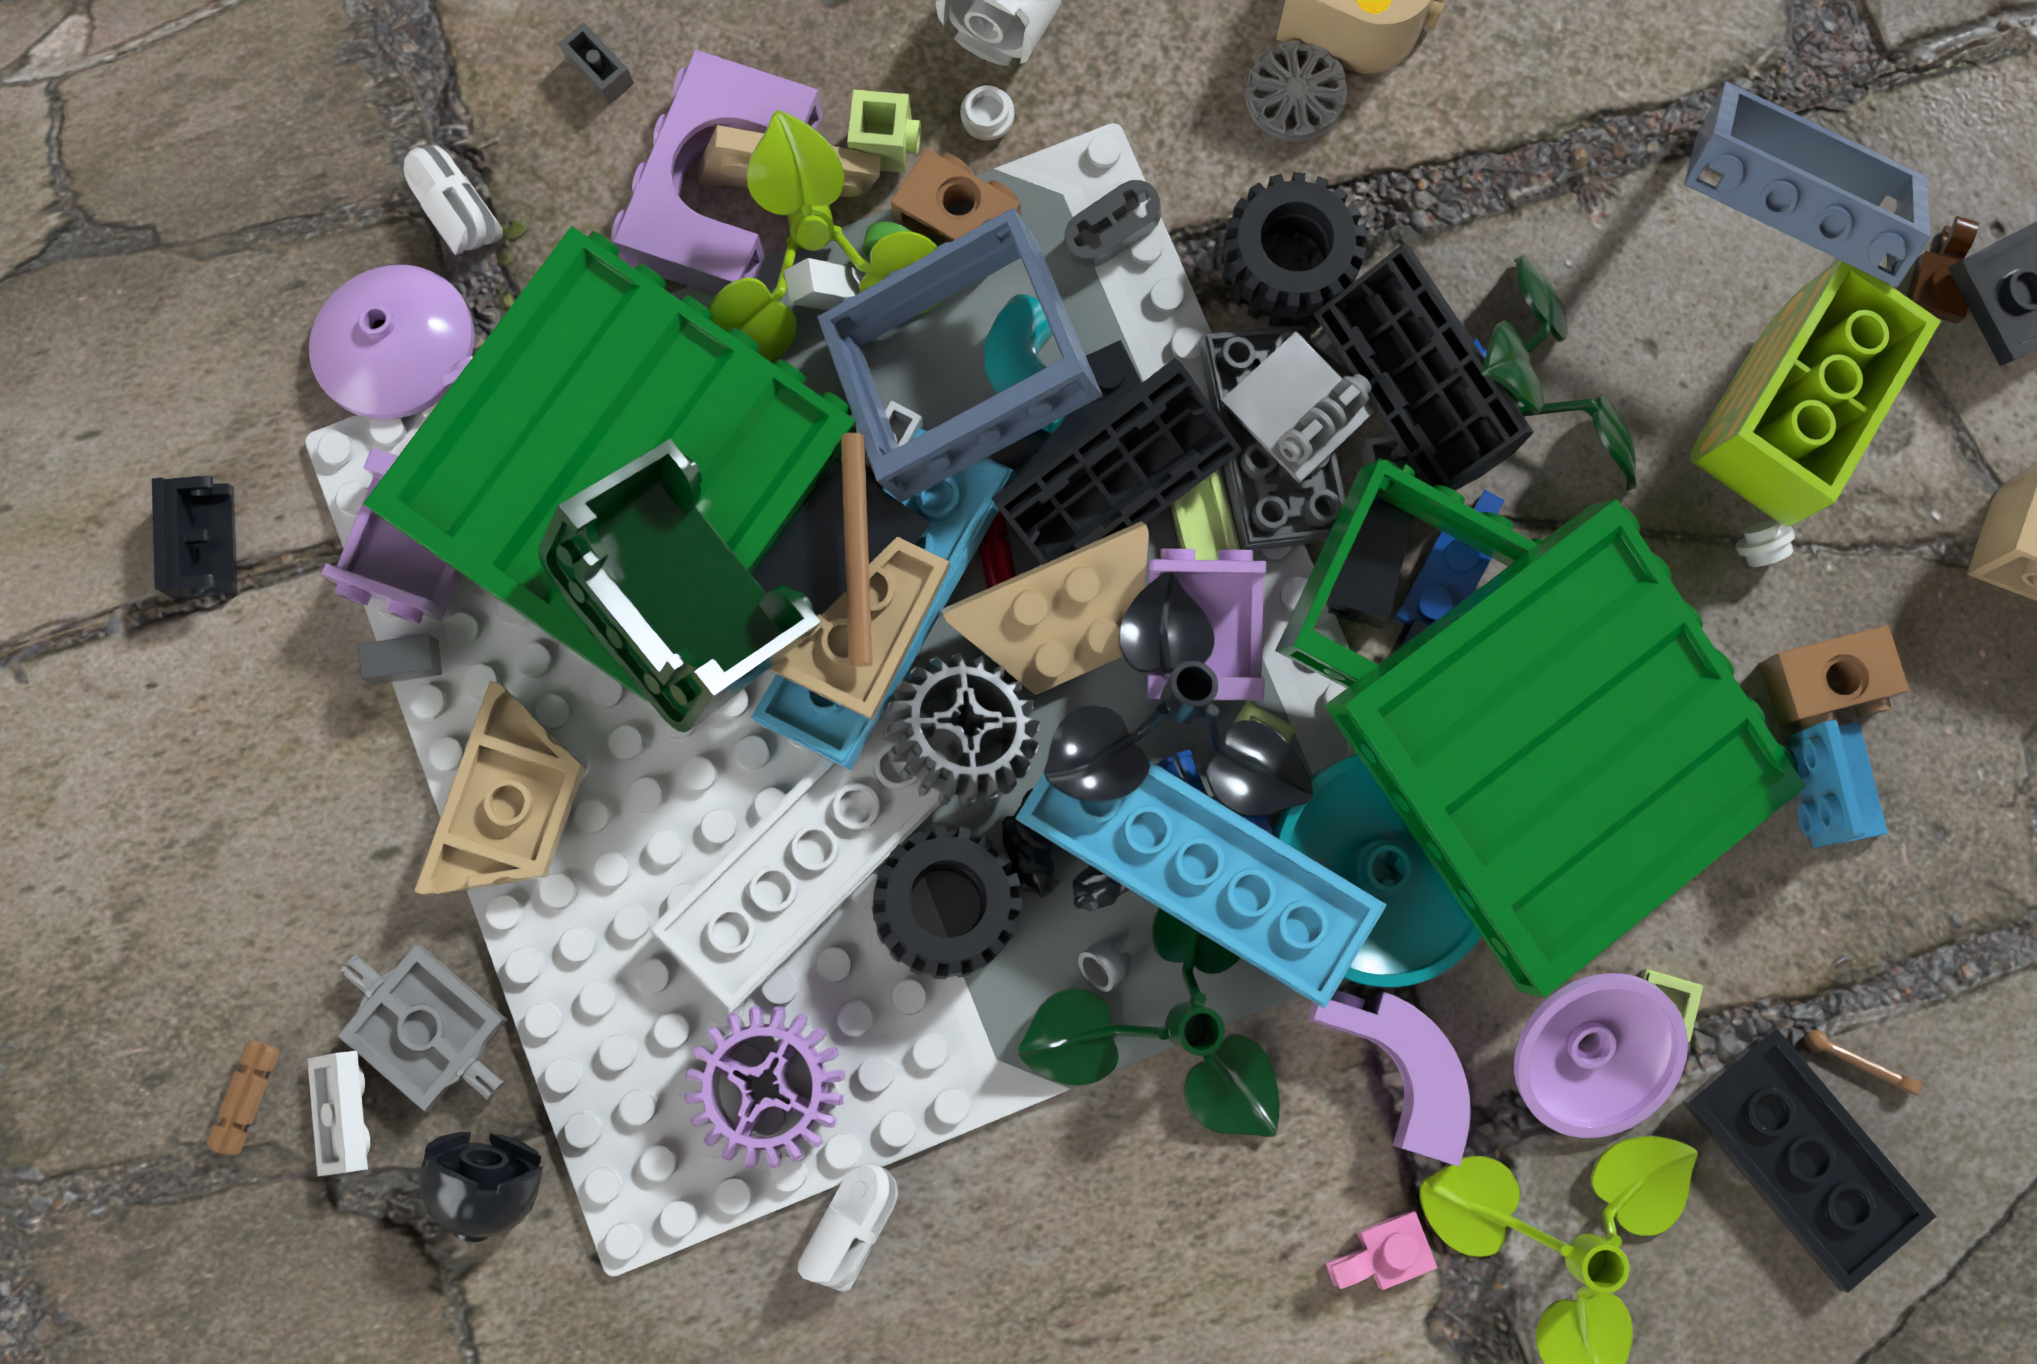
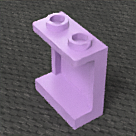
M371 448L363 468L373 476L364 501L396 460L397 455ZM364 504L360 508L337 566L325 564L321 573L337 584L335 594L366 606L371 597L390 604L387 609L388 613L416 624H420L423 615L442 622L461 573L378 517Z
M1161 549V559H1150L1148 561V584L1161 575L1172 572L1186 593L1203 609L1209 618L1214 631L1215 645L1211 656L1205 664L1214 671L1218 679V692L1214 700L1264 701L1265 677H1262L1263 577L1264 573H1266V561H1253V550H1218V560H1195V549ZM1161 669L1154 672H1146L1147 699H1160L1161 692L1168 681L1162 678Z

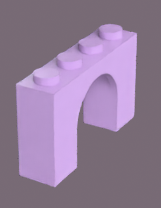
M695 50L688 68L682 67L676 76L673 87L674 101L668 115L662 114L655 125L653 150L647 163L641 162L636 169L632 183L634 194L627 210H621L615 218L612 228V240L620 251L619 256L621 260L633 268L638 263H642L662 278L717 295L726 285L735 280L746 277L757 278L765 255L758 234L702 216L690 209L681 200V185L686 171L694 160L705 152L717 125L765 133L773 113L776 110H780L800 119L817 131L823 118V111L818 89Z

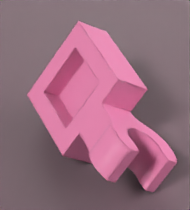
M1412 1210L1357 1231L1363 1248L1325 1263L1333 1286L1338 1285L1339 1289L1354 1285L1374 1275L1378 1288L1385 1290L1438 1269L1417 1214Z

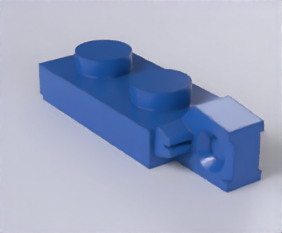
M1484 490L1472 509L1480 513L1492 512L1498 514L1505 500ZM1441 531L1393 620L1404 625L1407 620L1417 619L1429 627L1474 592L1492 558Z

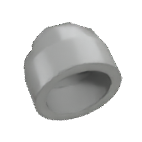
M1102 940L1094 943L1082 952L1078 958L1083 976L1094 988L1102 992H1108L1123 981L1129 971V954L1127 952L1121 954L1117 949L1119 943L1116 941Z

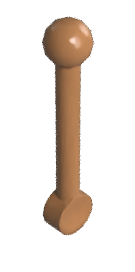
M1811 1030L1806 1034L1804 1042L1810 1051L1815 1053L1825 1051L1894 1084L1897 1088L1907 1093L1919 1096L1923 1086L1919 1081L1900 1075L1829 1041L1827 1035L1821 1030Z

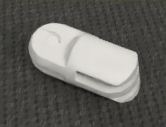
M424 145L422 148L412 149L404 159V174L407 183L421 203L422 209L455 255L463 253L464 250L479 248L483 244L487 245L498 242L503 237L502 227L467 177L461 173L445 150L435 145Z
M862 1164L852 1168L843 1179L798 1262V1272L802 1278L842 1292L851 1289L891 1215L898 1198L897 1182L887 1169L874 1164Z

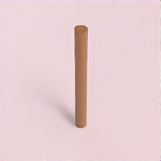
M846 433L841 435L848 656L849 666L868 667L873 664L865 443L863 434Z

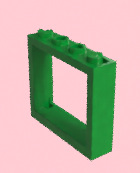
M1378 459L1360 468L1275 651L1345 688H1348L1378 665L1313 630L1375 495L1506 566L1511 565L1543 540L1537 538L1530 540L1513 531L1514 524L1501 515L1492 512L1480 513L1463 504L1465 498L1451 488L1441 485H1434L1432 487L1415 478V471L1407 464L1399 467L1386 459Z

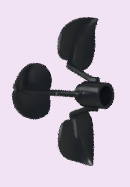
M1167 572L1156 578L1136 596L1127 609L1119 628L1118 640L1124 659L1134 670L1154 672L1161 669L1162 678L1168 680L1161 692V704L1130 734L1122 716L1109 708L1092 705L1081 707L1071 712L1061 721L1052 737L1044 769L1047 782L1063 794L1081 801L1105 803L1125 798L1142 785L1149 773V760L1136 743L1141 741L1167 716L1173 721L1183 724L1196 722L1203 717L1206 720L1210 745L1219 753L1208 766L1207 780L1214 797L1220 804L1241 816L1263 817L1308 803L1313 797V789L1307 771L1293 748L1274 729L1257 721L1241 720L1230 727L1225 741L1221 740L1217 722L1219 708L1212 704L1218 692V679L1214 671L1205 664L1211 656L1215 645L1213 627L1203 609L1186 593L1172 572Z

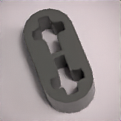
M1130 180L1119 185L1076 214L1068 222L1065 229V243L1071 258L1085 267H1097L1152 232L1158 226L1161 219V202L1156 189L1148 182ZM1134 198L1138 203L1148 200L1145 204L1147 213L1145 217L1139 219L1137 215L1131 213L1120 221H1116L1128 212L1127 200ZM1110 226L1099 235L1101 243L1099 248L1093 250L1088 244L1080 248L1078 247L1082 243L1080 233L1088 228L1091 233L1096 234Z

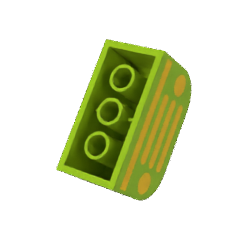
M1838 260L1797 291L1764 329L1695 441L1690 453V462L1784 527L1792 526L1836 502L1941 320L1885 281Z

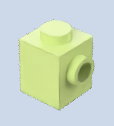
M853 89L847 139L848 148L881 155L880 171L907 173L909 153L918 154L921 133L920 120H912L909 94Z

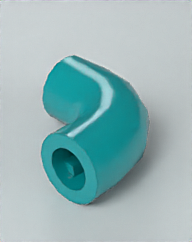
M1017 294L1011 297L997 314L984 341L985 374L996 394L1047 368L1039 358V352L1053 333L1040 302L1035 297L1026 294ZM1065 416L1041 429L1051 434L1060 426Z

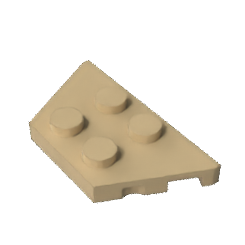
M1143 522L1136 523L941 609L942 615L948 624L998 665H1004V670L1018 681H1021V684L1035 695L1123 657L1118 640L1119 628L1127 609L1136 596L1145 588L1149 538L1147 526Z
M491 680L489 682L414 892L432 896L548 876L585 767L504 686Z

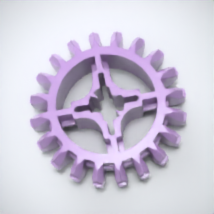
M758 1006L750 1008V1026L745 1027L742 1018L737 1013L728 1015L727 1024L732 1034L727 1036L718 1027H711L707 1034L717 1045V1048L712 1051L704 1046H696L693 1050V1054L698 1059L707 1062L705 1070L692 1068L687 1069L685 1077L689 1080L702 1081V1091L686 1093L684 1095L685 1102L693 1104L703 1101L706 1111L695 1114L690 1119L692 1125L696 1127L712 1121L715 1126L706 1134L703 1140L707 1146H713L725 1136L729 1141L723 1149L722 1157L728 1161L735 1158L741 1146L745 1147L744 1162L748 1168L757 1166L761 1150H766L767 1163L770 1168L781 1166V1147L784 1146L793 1161L796 1162L802 1159L804 1153L799 1139L803 1137L811 1146L817 1148L823 1143V1138L813 1128L816 1122L828 1128H834L838 1122L833 1115L823 1111L825 1103L842 1105L845 1101L844 1095L828 1092V1082L845 1080V1072L843 1070L826 1072L824 1063L832 1061L839 1056L838 1049L832 1047L818 1053L815 1046L824 1039L826 1032L822 1028H817L806 1038L802 1036L801 1033L806 1027L808 1020L807 1016L803 1014H797L789 1028L784 1027L786 1011L782 1007H774L769 1024H765L764 1013L761 1007ZM772 1036L780 1039L774 1052H770L766 1060L757 1067L747 1065L744 1062H738L730 1057L739 1046L754 1038ZM795 1049L802 1054L811 1072L813 1084L811 1101L803 1097V1094L797 1092L788 1080V1070ZM771 1070H774L773 1074L776 1075L778 1080L772 1084H779L778 1093L789 1098L791 1101L783 1097L770 1096L763 1098L760 1104H756L758 1100L753 1093L759 1089H752V1080L741 1075V1073L746 1076L763 1077L767 1076ZM721 1074L727 1076L728 1080L736 1084L742 1093V1104L737 1113L739 1117L736 1123L729 1118L721 1102L719 1091ZM772 1107H778L787 1112L792 1111L802 1117L792 1129L782 1135L762 1137L751 1134L755 1124L761 1121L766 1111Z

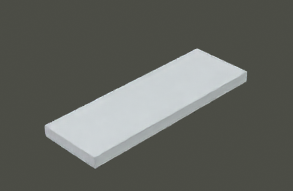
M920 709V718H929ZM885 712L851 771L823 758L648 930L730 1014L758 989L889 858L890 852L898 844L902 845L940 807L938 790L931 788L928 794L919 797L918 787L922 782L915 776L911 780L901 781L900 773L905 767L906 762H889L888 753L895 743L883 740V731L887 724L892 723L885 718ZM934 750L942 758L946 759L942 753Z

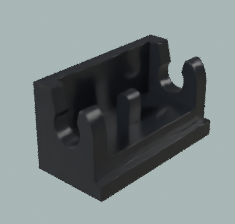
M211 476L164 479L163 477L152 478L155 589L175 600L238 595L234 487L229 483L213 484V477Z
M1373 500L1328 596L1326 606L1329 607V614L1367 624L1378 629L1390 619L1413 523V515L1392 504Z

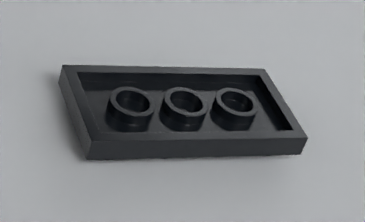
M1769 1028L1682 1102L1839 1291L1849 1293L1937 1217L1777 1028Z

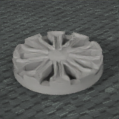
M1290 40L1279 43V45L1273 48L1270 47L1257 57L1248 73L1245 86V101L1250 116L1264 132L1280 140L1303 142L1320 137L1337 123L1345 107L1348 86L1343 66L1336 58L1334 59L1329 54L1328 50L1312 43L1308 45L1301 43L1299 40ZM1297 55L1308 56L1302 69H1299ZM1284 56L1287 70L1275 59ZM1320 62L1326 67V69L1311 75L1317 63ZM1266 70L1274 78L1262 77L1259 75V72ZM1331 81L1336 82L1337 86L1336 89L1321 87ZM1256 91H1264L1272 94L1258 98L1255 97L1254 93ZM1319 101L1333 103L1335 107L1333 110H1327ZM1277 107L1279 111L1275 117L1268 119L1264 115L1265 111ZM1308 112L1319 121L1318 125L1313 126L1308 123ZM1288 116L1295 117L1296 126L1294 129L1286 128L1285 121Z

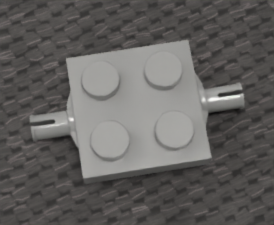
M415 945L396 968L382 976L367 965L359 955H355L347 962L351 966H343L340 974L365 993V996L362 998L357 1014L338 1034V1037L354 1051H357L362 1058L423 1111H431L448 1089L463 1079L478 1091L486 1101L491 1100L497 1094L495 1090H500L505 1082L500 1080L479 1060L482 1058L488 1042L504 1025L507 1019L423 946Z

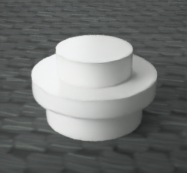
M990 85L977 87L966 95L961 104L960 116L962 125L970 135L977 139H998L1009 131L1014 122L1013 102L1007 93L997 87Z
M1766 520L1747 527L1743 531L1745 537L1736 543L1738 554L1746 557L1748 565L1759 567L1776 563L1790 556L1794 551L1791 541L1795 538V534L1791 526H1779L1775 520Z

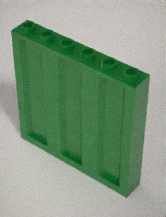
M571 225L363 504L388 524L652 706L544 572L538 554L539 546L558 505L671 439L682 454L689 456L697 464L701 472V494L695 507L752 575L836 460L842 456L841 435L857 433L856 420L850 417L852 415L850 406L842 399L828 391L821 397L805 386L806 377L794 366L782 359L773 364L758 354L757 351L760 346L743 331L732 327L729 332H726L710 321L713 314L699 301L689 295H685L680 300L664 289L666 286L665 280L651 268L642 263H638L633 268L617 257L620 253L619 249L607 238L595 231H591L586 236Z
M1617 499L1586 507L1324 705L1518 991L1543 998L1550 995L1806 787L1795 771L1796 762L1793 756L1785 747L1776 742L1764 723L1765 715L1762 709L1753 699L1745 695L1733 676L1734 668L1731 662L1722 652L1715 649L1702 629L1703 622L1699 613L1682 599L1670 581L1671 572L1668 566L1660 557L1651 552L1639 534L1640 526L1637 519L1627 508L1621 506Z

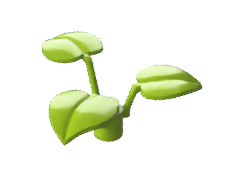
M776 110L770 119L764 135L751 154L746 176L750 194L756 203L769 212L787 215L791 235L786 239L787 248L777 286L770 294L768 288L756 278L746 277L733 281L719 291L711 302L708 309L713 314V317L710 321L726 332H729L732 327L743 331L760 346L757 353L771 361L782 355L795 339L797 329L795 314L789 306L779 301L784 297L787 290L784 270L793 266L798 248L801 247L814 251L825 247L831 240L836 241L855 267L866 273L859 284L858 293L882 281L891 272L904 269L929 255L938 246L921 234L911 231H897L878 240L871 250L870 262L864 260L843 235L842 228L834 225L829 204L839 198L844 186V171L838 154L828 141L810 125L788 113ZM938 303V304L934 305L933 307H931V308H929V309L923 311V312L920 313V314H923V313H926V312L930 311L931 309L937 307L940 303Z
M1659 1136L1628 1138L1608 1147L1596 1161L1591 1173L1593 1191L1598 1197L1609 1203L1602 1211L1605 1237L1603 1238L1596 1234L1587 1233L1577 1236L1570 1244H1567L1512 1217L1511 1214L1516 1210L1520 1201V1189L1517 1180L1505 1165L1485 1156L1464 1157L1461 1160L1460 1167L1448 1164L1425 1177L1419 1189L1420 1202L1428 1223L1440 1239L1451 1248L1468 1256H1490L1498 1252L1505 1240L1506 1226L1565 1256L1566 1267L1570 1274L1585 1285L1577 1289V1301L1567 1298L1558 1299L1551 1303L1542 1313L1536 1327L1535 1345L1543 1364H1626L1633 1338L1632 1319L1628 1308L1622 1300L1612 1293L1618 1291L1626 1283L1629 1277L1630 1265L1625 1253L1618 1248L1622 1244V1238L1616 1233L1614 1216L1622 1228L1640 1236L1658 1235L1673 1226L1685 1208L1689 1195L1691 1174L1698 1151L1685 1143Z

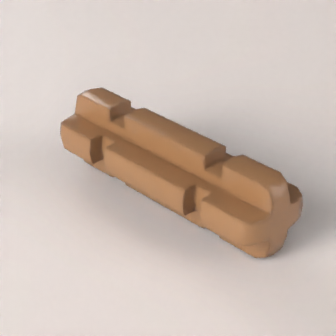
M257 1040L248 1041L245 1044L239 1059V1063L243 1064L240 1071L235 1070L217 1114L222 1118L219 1125H213L207 1140L208 1148L228 1156L238 1155L241 1152L248 1135L244 1128L247 1124L252 1125L269 1082L264 1077L266 1072H273L279 1057L278 1048Z

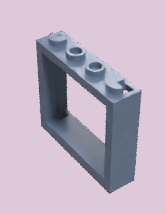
M1725 81L1697 131L1684 185L1898 288L1931 237L1927 176ZM1707 163L1709 168L1722 174L1716 186L1700 179V175ZM1886 195L1897 200V209L1894 213L1879 207ZM1885 255L1887 260V269L1879 265L1885 257Z
M1014 208L1009 209L992 220L988 218L981 226L952 242L938 246L929 255L904 269L891 272L877 284L855 296L843 299L844 302L817 316L850 409L856 420L858 431L864 435L865 450L875 478L879 484L900 502L915 496L1102 396L1035 235ZM1021 258L1063 359L898 447L861 346Z

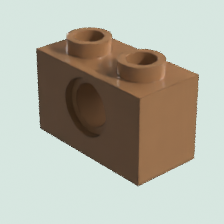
M928 148L924 150L891 200L895 223L927 237L937 246L956 240L981 226L988 218L992 220L1011 208H1014L1021 217V203L1017 201L1016 194L1007 186L995 180L986 183L972 175L970 168L958 157L949 153H944L940 156ZM956 201H966L974 206L969 213L961 216L952 215L946 211L948 206Z
M1889 625L1779 652L1760 662L1780 727L1800 723L1802 730H1805L1821 722L1837 721L1835 713L1855 709L1857 718L1878 714L1893 709L1890 701L1891 698L1910 691ZM1828 669L1837 672L1844 681V692L1842 695L1835 693L1828 686L1826 680Z

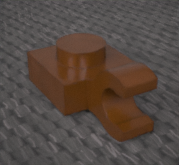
M1956 216L1952 227L1947 225L1943 227L1936 254L1925 251L1917 258L1907 297L1938 319L1958 324L1966 318L1968 305L1948 267L1965 259L1975 240L1979 222Z

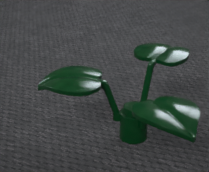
M1522 255L1514 260L1516 262L1517 279L1526 303L1538 319L1537 332L1527 342L1523 343L1518 333L1508 321L1505 320L1498 323L1491 335L1481 374L1502 384L1524 417L1577 410L1585 411L1593 418V425L1600 440L1627 478L1626 491H1630L1636 487L1635 448L1625 421L1608 398L1600 395L1595 400L1588 398L1544 404L1542 386L1530 365L1528 354L1548 338L1550 333L1557 342L1566 340L1568 324L1564 307L1557 292L1525 255Z
M1158 908L1152 925L1154 949L1158 956L1166 961L1183 963L1182 976L1191 996L1190 1001L1179 1003L1169 1011L1165 1020V1026H1110V1009L1100 996L1086 989L1069 988L1054 993L1038 1007L1017 1046L1019 1058L1038 1075L1054 1082L1078 1086L1098 1082L1116 1068L1119 1054L1112 1037L1133 1036L1159 1038L1161 1040L1169 1039L1176 1047L1193 1055L1202 1056L1205 1060L1197 1063L1189 1070L1184 1083L1186 1106L1189 1113L1198 1123L1211 1131L1222 1134L1274 1137L1277 1133L1280 1110L1279 1090L1269 1057L1258 1043L1248 1037L1239 1034L1225 1036V1025L1221 1016L1216 1011L1204 1006L1206 995L1201 993L1193 974L1194 967L1206 974L1224 972L1236 964L1240 957L1161 908Z

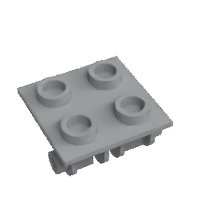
M1297 332L1290 336L1220 401L1298 483L1309 475L1374 413L1367 404L1369 400L1368 393L1372 389L1369 381L1360 374H1355L1353 377L1346 376L1342 379Z

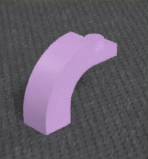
M1335 991L1325 1009L1312 1002L1307 1018L1308 1021L1369 1040L1382 1048L1396 1064L1403 1081L1404 1105L1392 1146L1460 1167L1470 1125V1095L1462 1064L1451 1043L1439 1027L1413 1005L1386 992L1375 993L1370 1012L1363 1010L1364 999L1340 991Z

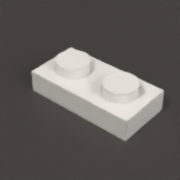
M357 1051L333 1053L307 1059L317 1176L367 1170L370 1135L363 1120L361 1096L365 1088V1078L361 1067L358 1065Z

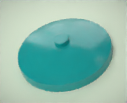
M1357 754L1341 758L1318 770L1309 777L1313 789L1312 799L1304 805L1283 810L1274 830V836L1386 904L1385 909L1343 979L1370 986L1401 987L1427 981L1452 968L1469 953L1481 937L1471 920Z

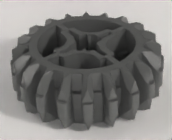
M960 652L951 657L948 666L936 656L929 661L926 670L920 666L915 667L907 677L908 682L903 681L897 685L893 692L895 701L890 702L885 710V718L892 723L887 724L883 731V740L895 743L888 753L889 762H906L905 767L900 773L901 781L911 780L915 776L922 782L918 787L919 797L928 794L931 788L938 790L940 806L948 805L954 794L958 796L963 809L971 807L976 801L977 796L985 805L993 803L998 796V791L1004 795L1009 794L1016 787L1017 779H1023L1031 769V763L1028 759H1032L1038 751L1039 743L1032 739V737L1039 731L1040 721L1027 717L1034 708V700H1018L1016 696L1022 689L1021 681L1012 682L1009 685L1003 682L1001 679L1005 673L1004 665L997 667L992 673L985 671L983 656L975 658L970 667L966 666ZM948 696V704L944 712H934L931 718H920V708L922 705L932 699ZM992 743H1002L1001 757L997 761L976 767L975 759L979 755L980 749H988ZM934 750L942 753L946 759L942 758Z

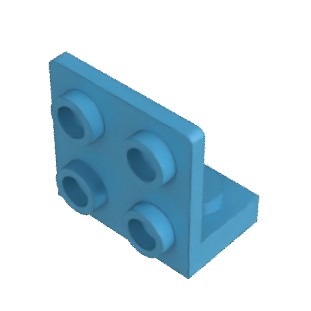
M1836 720L1825 721L1785 738L1786 749L1791 753L1796 762L1795 771L1806 786L1799 792L1801 803L1798 805L1797 814L1801 830L1805 836L1810 837L1813 849L1888 834L1860 722L1838 726Z

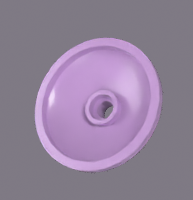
M411 265L377 267L351 278L325 301L311 329L309 359L315 378L333 401L345 410L372 419L385 420L407 417L433 406L445 395L446 391L439 377L450 372L451 367L459 360L472 356L475 337L474 324L469 308L460 293L440 275ZM386 319L380 328L372 329L377 322Z
M1619 973L1598 974L1579 979L1564 986L1547 998L1535 1010L1522 1030L1514 1057V1075L1518 1091L1533 1115L1547 1127L1559 1133L1580 1138H1598L1620 1133L1651 1116L1674 1091L1681 1078L1687 1059V1030L1675 1004L1662 990L1644 979ZM1590 1034L1586 1040L1581 1041L1583 1037Z

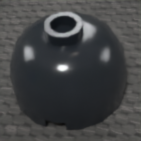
M457 1132L439 1136L427 1144L420 1172V1195L429 1216L443 1228L453 1232L456 1238L467 1242L484 1241L488 1237L502 1234L520 1224L532 1210L541 1182L543 1166L540 1167L541 1156L538 1151L522 1141L490 1133L489 1138L491 1145L479 1142L469 1143L471 1132Z

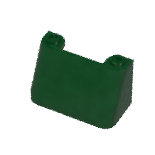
M671 439L559 504L539 546L538 554L544 572L553 585L656 711L672 728L686 733L712 715L809 637L821 621L814 614L813 607L808 598L800 591L781 585L768 593L764 591L695 507L701 494V472L697 464L689 456L682 454Z

